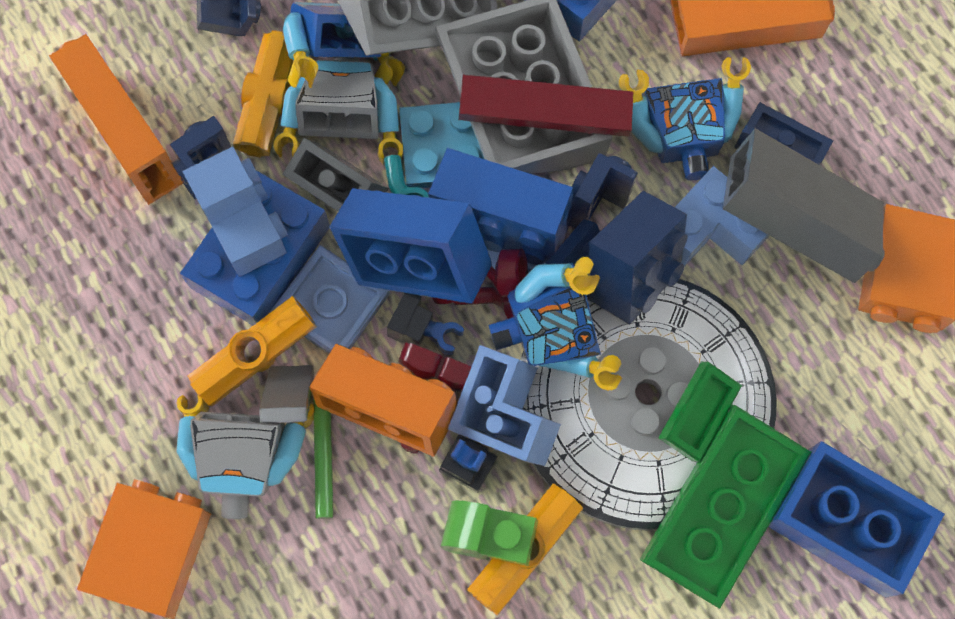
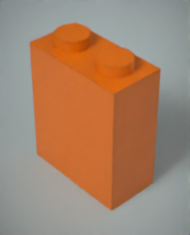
M886 204L884 206L883 222L884 258L874 271H868L864 274L858 311L870 313V318L878 322L894 323L900 320L912 323L913 328L917 331L937 333L955 321V219Z
M134 479L131 487L117 483L77 590L162 617L175 619L211 513L200 508L201 499L176 492L173 500L158 495L160 487Z

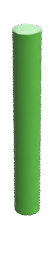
M313 398L315 518L328 519L333 518L331 413L317 407Z

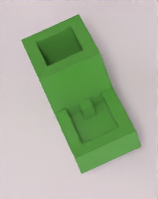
M454 500L451 501L440 547L448 552L487 561L493 558L528 566L538 519L493 509L486 504Z

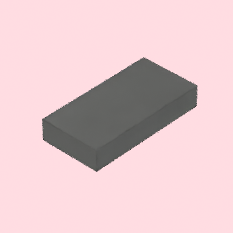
M313 365L273 366L269 368L259 407L261 423L307 421L312 395L309 386L314 380Z

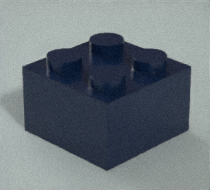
M643 190L589 242V259L592 260L594 265L588 276L599 275L600 279L595 290L588 294V300L629 325L641 312H649L657 301L658 295L667 285L670 287L674 286L683 273L684 264L681 261L682 252L688 238L685 234L687 214Z

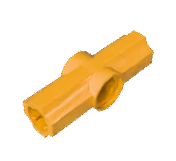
M272 30L270 33L263 34L254 70L247 73L243 82L241 93L243 109L237 124L233 146L235 150L241 151L248 156L261 158L270 155L280 116H282L285 92L291 86L288 82V76L294 60L288 56L284 35L281 31Z
M291 296L248 330H241L235 333L226 347L187 376L190 380V385L198 396L208 406L212 407L257 372L269 369L278 356L309 334L317 325L296 297ZM257 340L261 346L260 356L255 361L249 363L244 356V350L249 342Z
M553 483L527 514V516L538 519L534 538L538 548L537 557L530 560L528 566L492 558L467 588V591L483 606L498 616L580 514L583 507L574 497Z

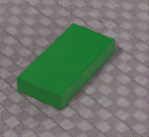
M701 361L658 438L692 462L700 463L742 385L710 362Z

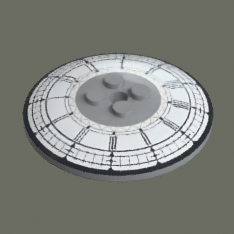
M679 279L672 287L667 285L658 295L657 301L651 310L647 313L641 312L630 325L589 301L588 295H586L601 355L596 356L598 362H601L608 355L617 356L621 361V367L618 372L609 373L620 375L622 380L616 389L607 391L597 386L594 381V375L589 378L537 365L536 375L523 406V409L561 424L546 466L533 464L540 476L549 487L554 483L574 497L583 507L582 513L613 526L634 530H657L697 462H692L658 437L701 361L710 362L742 385L732 405L740 407L770 427L775 428L777 409L775 382L771 366L757 336L745 320L726 302L710 291L682 279ZM523 351L520 360L528 363L525 353ZM642 383L654 385L659 392V401L653 405L641 403L635 395V388Z

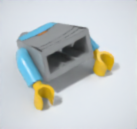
M335 57V60H316L318 72L312 88H309L305 78L300 77L296 88L290 86L286 90L280 126H284V133L279 134L273 142L274 150L280 158L282 157L283 147L288 143H294L292 157L294 156L301 144L296 139V130L298 129L299 136L378 139L379 133L383 132V140L378 148L379 161L384 165L383 151L389 147L396 149L402 159L403 146L395 137V131H399L396 96L383 79L374 77L373 65L371 63L359 61L358 57Z
M184 395L180 396L176 404L184 417L180 419L176 451L190 477L198 481L200 492L222 494L221 516L223 518H247L249 496H264L271 486L282 482L298 460L306 434L305 428L309 427L314 420L313 404L311 403L309 406L308 417L305 422H293L286 425L285 423L263 424L260 421V415L208 412V404L199 396H197V405L193 409H187L188 399Z

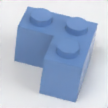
M231 147L183 171L239 277L287 253L281 241L282 238L288 236L287 231L277 212L275 211L268 215L261 202L267 200L268 196L249 158L241 161L234 147Z
M715 166L675 206V208L687 214L685 234L688 238L682 252L681 261L684 267L710 239L743 266L770 236L723 210L727 176Z
M482 345L479 346L448 430L525 462L546 466L561 424L523 409L538 367Z

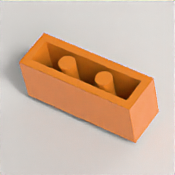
M339 344L334 345L309 386L317 407L433 457L436 455L449 431L448 427L457 406L455 392L445 383L436 379L426 381L414 376L406 367L400 364L390 363L387 365L375 360L368 352L361 348L352 347L348 349Z

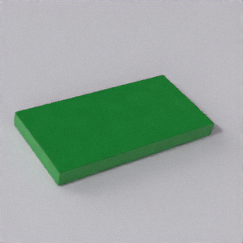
M731 405L701 462L696 463L640 560L720 609L812 452L740 407Z

